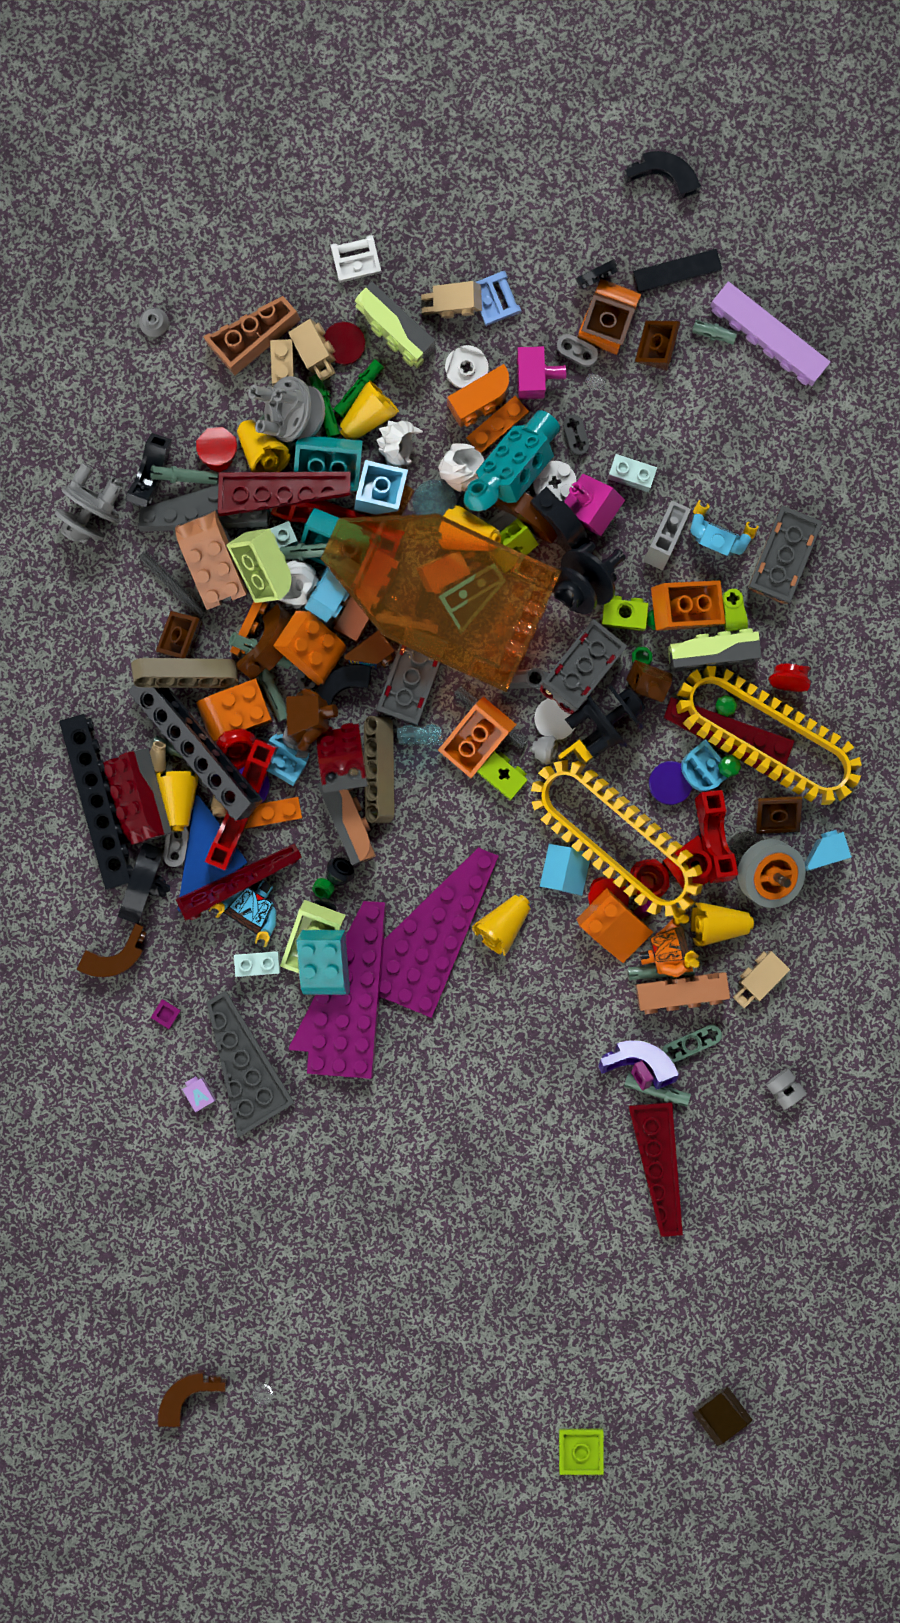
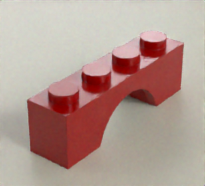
M723 790L701 792L695 798L703 848L712 860V869L708 874L710 883L732 881L738 876L735 854L730 851L725 837L724 820L726 806Z

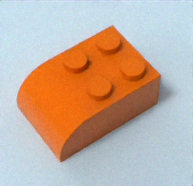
M602 278L595 293L637 307L641 297L640 293ZM584 318L577 338L617 355L621 347L620 344L581 331L585 321Z
M502 364L447 397V406L460 428L464 425L466 427L472 426L478 421L476 418L483 414L485 417L491 415L496 411L495 407L505 400L509 387V373L506 366Z
M721 580L663 583L651 587L656 631L697 629L725 624Z
M296 611L273 645L316 685H323L347 649L344 642L310 611Z
M256 678L196 702L206 732L215 743L225 731L240 728L249 731L273 722Z
M483 696L471 708L438 751L467 776L472 778L517 724Z

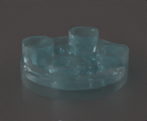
M429 480L422 483L416 489L413 496L415 513L428 524H439L445 512L449 508H455L454 506L456 505V496L453 489L447 483L440 480Z

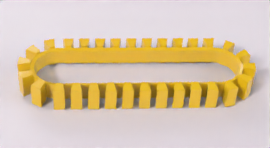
M707 666L703 671L705 677L703 679L697 669L686 679L693 687L683 682L679 688L677 696L686 697L687 700H680L676 708L678 714L689 711L691 716L683 723L689 730L697 722L702 725L697 735L703 739L708 735L709 730L714 732V735L708 740L716 746L722 737L726 739V742L720 749L728 753L732 749L733 744L738 746V749L732 755L740 760L744 756L745 751L748 752L750 755L744 763L751 767L756 763L757 758L760 759L762 762L756 770L764 774L770 765L774 769L768 777L776 781L781 773L785 774L786 776L779 784L786 788L792 784L793 780L797 781L798 783L791 791L800 795L805 787L810 790L803 797L806 800L812 802L816 798L817 793L823 794L821 805H830L835 801L834 792L839 801L852 793L844 784L852 789L858 785L861 776L850 773L851 770L859 769L862 764L860 757L849 760L846 755L854 748L849 741L840 749L835 744L841 736L833 732L828 737V740H825L823 737L829 729L822 725L817 729L816 733H813L811 730L817 722L811 718L805 722L803 727L799 723L805 715L797 711L792 719L788 718L787 716L794 709L789 705L785 704L781 711L778 712L775 709L782 701L774 697L769 702V705L764 704L763 702L770 694L762 690L757 695V698H754L751 695L758 687L750 683L744 692L740 687L746 680L740 676L735 679L732 685L728 681L734 673L728 669L719 678L715 677L716 666ZM704 684L718 685L835 754L843 764L844 776L842 782L832 788L819 786L704 718L694 707L693 694L695 689Z
M568 760L553 762L557 773L554 772L551 766L544 767L538 773L546 779V782H533L531 791L542 792V799L532 801L534 810L545 807L548 811L540 820L549 825L553 824L555 819H557L558 822L551 829L556 834H559L567 828L568 831L561 836L567 843L574 841L576 837L579 838L572 847L579 852L584 850L587 845L589 849L582 856L590 861L598 855L599 858L592 863L598 870L605 868L608 863L610 867L603 874L610 879L615 877L618 872L620 876L613 883L619 888L626 886L629 881L631 885L624 892L631 897L636 895L639 890L641 894L634 899L636 903L642 906L647 903L648 899L651 900L652 904L647 912L654 915L660 913L662 905H665V917L680 913L677 902L683 911L695 903L687 894L691 893L696 896L701 893L703 884L692 883V876H698L703 873L700 865L689 869L685 863L693 855L688 850H684L678 857L675 853L683 846L677 841L671 842L669 847H666L664 844L672 837L668 833L663 832L656 838L654 835L662 829L656 823L650 824L646 830L643 826L651 821V819L647 815L642 814L635 820L633 817L641 811L635 805L629 806L625 812L623 808L630 803L627 798L622 796L617 798L616 802L612 801L620 792L612 787L608 788L604 794L602 790L609 783L603 778L596 780L595 784L591 783L599 776L593 769L586 771L584 776L580 774L587 764L580 761L572 762L571 770H568ZM560 775H570L576 778L678 865L685 877V886L681 895L675 900H663L657 897L559 813L551 804L549 797L552 782Z

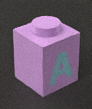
M195 1076L185 1082L187 1087L182 1090L195 1112L216 1101L204 1078L198 1080Z

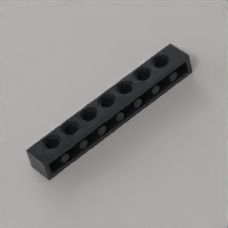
M133 685L128 692L133 697L134 702L145 711L147 717L160 729L161 734L170 741L175 751L180 753L187 762V765L200 777L201 782L211 790L215 799L221 802L228 814L236 821L248 818L263 799L170 688L137 687Z
M81 714L60 720V727L105 890L128 885L133 872V866H128L126 857H129L127 845L122 844L120 836L124 834L120 823H117L115 819V803L110 801L109 781H105L103 775L105 773L104 761L99 760L97 753L100 751L99 742L97 739H93L91 732L95 730L92 718ZM79 733H85L86 741L83 744L76 743V736ZM85 754L92 756V762L89 765H83L81 762ZM90 775H96L98 782L95 786L90 787L87 779ZM96 796H102L104 803L101 807L96 808L93 805V799ZM102 817H108L109 826L105 829L99 826V820ZM108 838L115 840V846L111 850H107L104 845L105 840ZM113 859H119L121 862V867L117 871H113L110 867Z

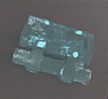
M405 725L403 728H397V737L400 745L415 747L416 745L428 744V747H432L435 744L444 743L442 728L437 725H426L419 728L413 725Z

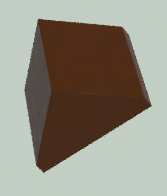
M594 292L581 331L623 345L636 307Z
M646 320L635 362L667 371L680 322Z
M170 611L156 652L172 658L189 659L202 621L194 616Z
M802 796L758 798L754 800L756 834L800 832Z

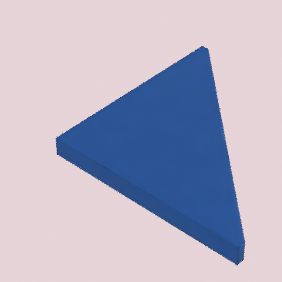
M199 795L195 796L179 897L235 872L248 863L238 848H236L227 870L205 862L221 825Z

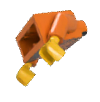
M678 908L680 913L673 915L674 919L655 936L650 938L652 950L639 952L642 965L655 962L658 974H665L676 978L685 972H693V968L699 966V961L696 960L699 955L694 951H689L684 928L680 925V923L686 924L689 921V916L685 914L686 910L683 911L682 908Z

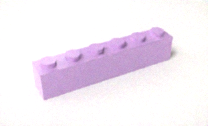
M729 281L712 301L710 307L713 308L712 312L716 316L726 318L734 330L738 332L741 330L747 335L746 339L750 343L760 345L768 357H775L781 362L780 366L788 372L793 371L798 375L797 379L802 384L813 386L830 364L828 359Z

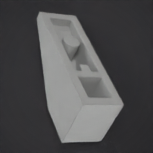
M671 500L643 562L662 571L664 570L691 511L690 508Z

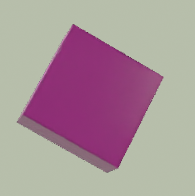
M162 999L150 1018L170 1029L181 1010Z
M643 1061L634 1064L631 1074L643 1091L651 1086L654 1078Z

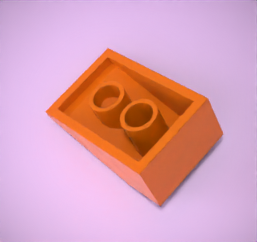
M607 888L576 919L584 931L622 963L654 933Z

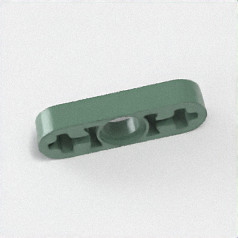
M707 1025L665 1044L662 1047V1051L667 1053L668 1047L672 1049L679 1048L677 1043L681 1041V1047L686 1054L682 1055V1052L679 1051L675 1053L674 1059L668 1056L675 1063L717 1044L721 1040L722 1033L717 1026ZM708 1029L717 1031L715 1040L705 1039L703 1041L706 1045L702 1046L701 1039L697 1034L701 1032V1037L708 1034ZM690 1037L695 1038L698 1043L694 1050H688L685 1046V1041Z

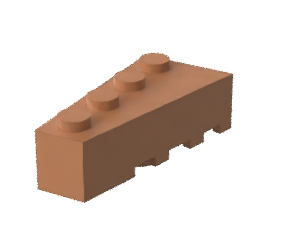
M375 550L373 556L369 557L365 564L366 569L363 575H360L354 585L356 587L343 604L345 608L342 614L339 613L333 621V625H335L334 631L355 643L359 642L400 569L398 561L378 550Z

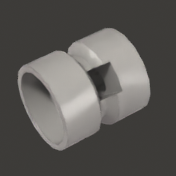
M789 1068L784 1069L766 1083L770 1092L773 1095L777 1094V1101L784 1110L797 1103L807 1094L800 1083L794 1082L796 1077ZM790 1086L792 1090L785 1094L783 1091Z

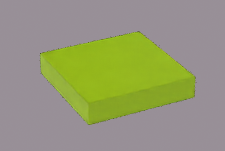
M559 1429V1475H604L603 1429Z

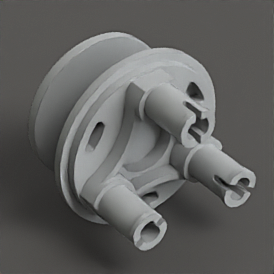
M284 377L273 387L268 386L265 388L252 385L248 391L251 399L262 400L265 403V420H258L255 425L258 433L272 435L280 442H291L295 439L313 437L323 424L325 404L322 394L318 389L307 386L297 377Z
M83 462L68 486H63L61 489L67 497L82 506L83 509L78 517L62 509H56L55 515L64 521L60 532L68 539L86 543L91 537L102 541L105 537L104 534L89 524L88 521L94 513L108 521L120 522L119 513L113 509V504L123 489L121 487L123 482L110 476L103 492L95 493L84 486L93 468Z

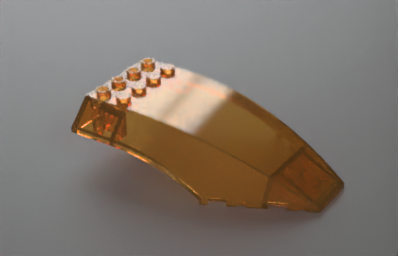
M438 513L339 518L321 557V560L383 636L504 692L508 691L520 668L561 574L559 569L487 538Z

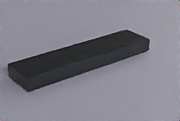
M716 248L634 270L633 275L638 293L722 271V265Z

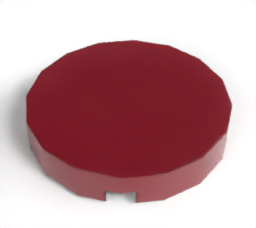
M344 321L335 323L327 329L323 336L326 342L329 341L335 350L333 356L336 361L333 363L342 366L351 365L357 362L364 353L366 345L364 334L353 323Z

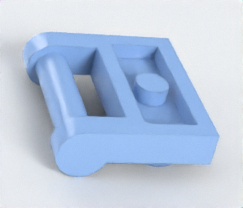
M505 271L476 282L481 285L482 311L480 313L485 326L522 312L520 306L515 302L506 280L508 276ZM494 283H499L509 308L503 310L493 286Z

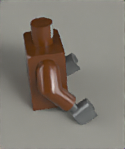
M305 688L299 693H293V696L286 697L287 736L298 743L293 746L294 750H298L295 755L297 758H307L309 746L322 733L328 731V719L338 716V709L335 704L328 705L327 701L321 698L318 693Z

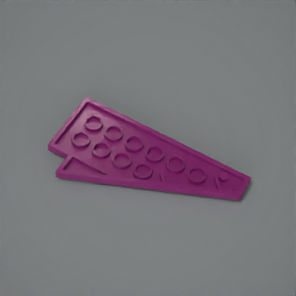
M478 847L384 939L380 997L432 1018L498 859V855Z
M363 901L346 934L349 994L315 995L289 1046V1050L308 1052L307 1074L373 1079L387 905L385 902Z

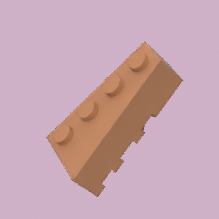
M282 296L258 308V311L250 315L246 314L240 317V320L230 325L227 324L217 332L209 333L203 336V338L235 376L270 346V340H278L300 321V317L292 305Z
M726 972L635 984L639 1011L644 1010L645 1014L658 1013V1008L674 1011L680 1010V1005H688V1008L701 1007L703 1002H710V1005L722 1004L725 999H730Z

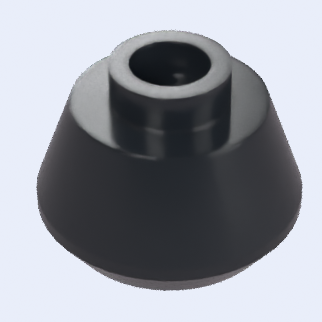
M332 858L327 863L326 877L333 885L342 886L354 878V868L348 860Z

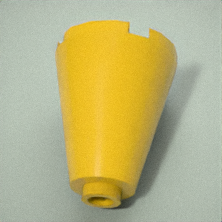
M369 381L365 384L340 423L342 428L340 433L346 439L357 440L396 416L399 410L373 382Z
M254 420L243 421L237 429V434L251 472H281L290 460L287 446L272 435L258 433L255 429L256 422Z
M455 505V508H449L441 519L439 531H442V538L439 537V542L445 548L494 550L501 543V535L498 529L463 507Z
M189 771L166 772V776L160 777V773H156L171 831H184V827H188L190 823L199 776L196 773L191 776Z
M513 895L472 926L474 934L476 936L481 934L483 937L482 942L488 948L499 955L503 953L505 956L531 909L529 900L523 895Z
M702 902L695 903L697 907L692 908L691 931H696L697 938H693L696 946H706L747 935L754 927V919L748 912Z

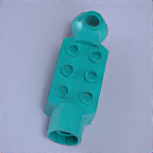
M538 410L526 425L513 426L477 469L478 479L469 483L464 494L465 506L472 511H482L494 505L498 498L506 503L517 502L554 457L550 443L560 432L561 428L558 421L551 414Z

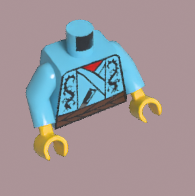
M699 500L693 509L695 515L693 516L690 529L691 534L695 536V540L699 544L726 556L742 554L751 539L755 538L759 526L751 528L749 527L750 522H747L743 534L740 535L704 519L710 507L709 504L702 507Z
M262 880L256 891L247 887L209 909V912L214 908L217 909L219 913L216 915V918H219L222 913L226 914L257 935L256 944L259 939L265 940L264 947H267L270 936L276 926V909L273 907L274 903L267 899L273 887Z

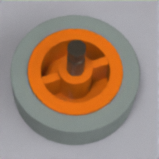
M766 839L755 843L744 853L738 866L737 879L740 889L748 898L763 907L776 908L789 903L797 896L805 881L806 868L804 860L797 850L780 840Z

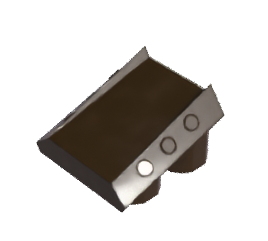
M728 1386L718 1389L698 1404L692 1412L717 1446L725 1443L752 1421V1418Z

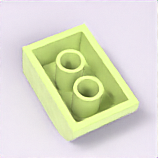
M270 528L245 532L226 544L255 603L280 600L288 593L291 586V572Z
M304 900L299 909L280 967L299 973L296 940L302 930H341L346 915Z

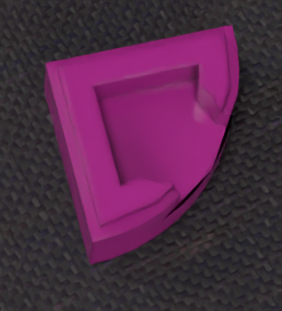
M649 900L646 904L639 906L633 913L639 919L652 914L647 912L652 901Z

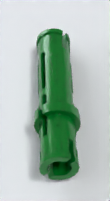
M374 359L368 368L357 376V381L333 408L334 412L344 418L365 384L375 380L384 369L383 365Z
M317 374L309 377L310 384L320 391L324 399L325 418L323 425L328 438H338V436H341L330 403V393L326 390L324 381L322 382Z

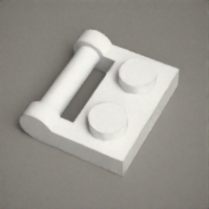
M373 235L366 236L367 239L337 245V243L331 244L339 283L381 273ZM369 247L370 252L340 258L341 253Z

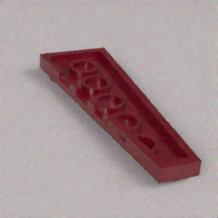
M219 472L218 516L351 496V472Z
M670 697L663 718L702 740L706 739L708 742L714 735V732L709 730L708 735L703 739L697 735V732L702 728V725L697 722L689 730L683 724L691 716L689 711L678 714L676 705L680 700ZM694 705L697 712L704 718L786 766L794 744L793 740ZM721 737L720 742L715 747L720 749L726 742V739ZM733 744L728 754L732 755L738 749V746ZM745 751L740 761L744 763L750 754ZM757 758L756 763L752 767L756 769L762 761ZM769 765L768 770L764 774L768 776L774 768ZM781 773L780 777L776 781H781L783 773Z
M294 843L175 900L185 921L189 919L195 920L202 915L203 911L276 873L278 870L295 864L302 856Z
M672 1102L628 1105L660 1236L683 1235Z

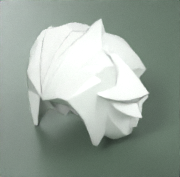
M388 421L387 427L379 428L383 436L376 440L380 446L379 452L385 457L389 466L399 468L400 466L411 464L409 459L414 451L411 442L414 434L422 433L423 431L414 427L408 421Z
M462 443L452 444L450 451L445 454L438 467L441 479H444L452 488L459 492L465 491L471 481L478 479L476 471L485 461L482 454L474 449V446Z
M293 559L292 561H286L291 572V586L288 593L280 601L284 602L286 607L292 606L294 609H299L307 604L319 579L316 576L315 569L310 564L299 559Z

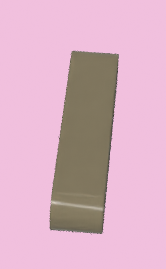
M138 658L131 663L133 683L137 687L231 688L239 683L236 662L232 659Z
M368 716L364 722V761L368 786H365V817L369 823L388 824L394 818L393 722L389 717Z

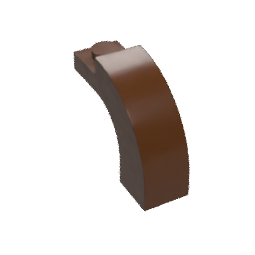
M524 492L520 499L513 503H506L498 498L496 503L492 505L521 520L537 538L549 543H553L556 539L557 534L555 530L530 504L533 497Z
M279 603L262 617L265 628L260 641L236 663L237 668L251 680L255 679L265 669L270 671L283 657V654L273 645L293 615Z
M135 924L126 946L114 956L105 957L90 950H85L77 971L94 977H111L128 971L140 960L145 952L137 948L138 944L142 945L147 933L144 932L146 927Z
M205 1370L193 1371L177 1379L169 1387L161 1401L158 1411V1427H180L185 1399L191 1394L200 1391L225 1392L227 1389V1379H222L220 1375L208 1376V1379H205Z

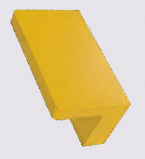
M579 739L559 754L557 760L561 761L574 752L578 759L586 764L593 756Z

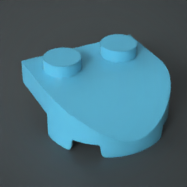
M275 734L268 743L278 747L268 772L294 786L305 769L309 754L307 758L295 757L298 750L289 748L284 744L283 734Z
M706 739L692 749L682 760L681 769L685 779L698 791H710L727 779L719 771L718 764L721 757Z

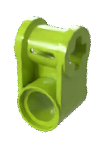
M737 589L727 590L722 595L725 631L748 629V619L742 593ZM730 594H732L733 597H737V601L734 602V605H732L731 601H727V598L730 597Z

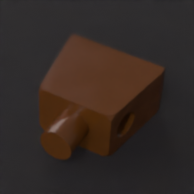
M634 660L626 680L634 692L663 702L671 686L673 674Z

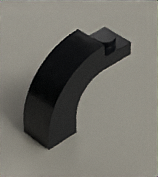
M651 151L643 153L641 156L642 163H631L624 171L626 183L648 175H661L667 178L673 184L679 200L697 194L701 189L700 182L692 167L682 158L668 152Z
M151 433L145 443L137 476L126 493L125 501L146 507L148 503H152L161 480H151L150 473H154L151 471V467H166L172 439Z
M547 486L530 501V504L555 530L558 536L557 544L565 552L579 548L588 539L587 532L575 513L563 500L560 501Z
M349 665L339 668L330 673L325 683L319 685L316 693L327 701L328 705H331L334 698L343 690L349 688L369 690L371 666Z
M143 842L118 914L119 918L139 924L164 849Z

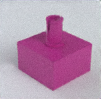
M544 346L518 347V399H544L546 391L545 382H547V379H566V365L546 366Z
M582 474L579 480L572 484L573 488H569L570 493L564 502L575 513L585 529L602 536L625 499L613 487Z

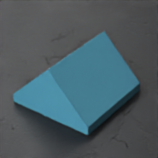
M549 844L540 887L582 896L590 861L582 856L585 851L577 852L571 847Z

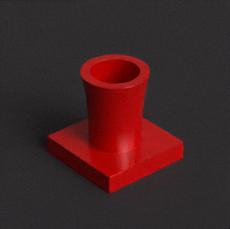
M698 835L675 854L679 857L682 851L688 850L693 855L685 863L691 869V863L697 861L703 874L692 876V883L705 885L709 882L708 874L712 869V860L704 851L702 840ZM665 858L663 863L684 890L685 877L682 870L671 859Z

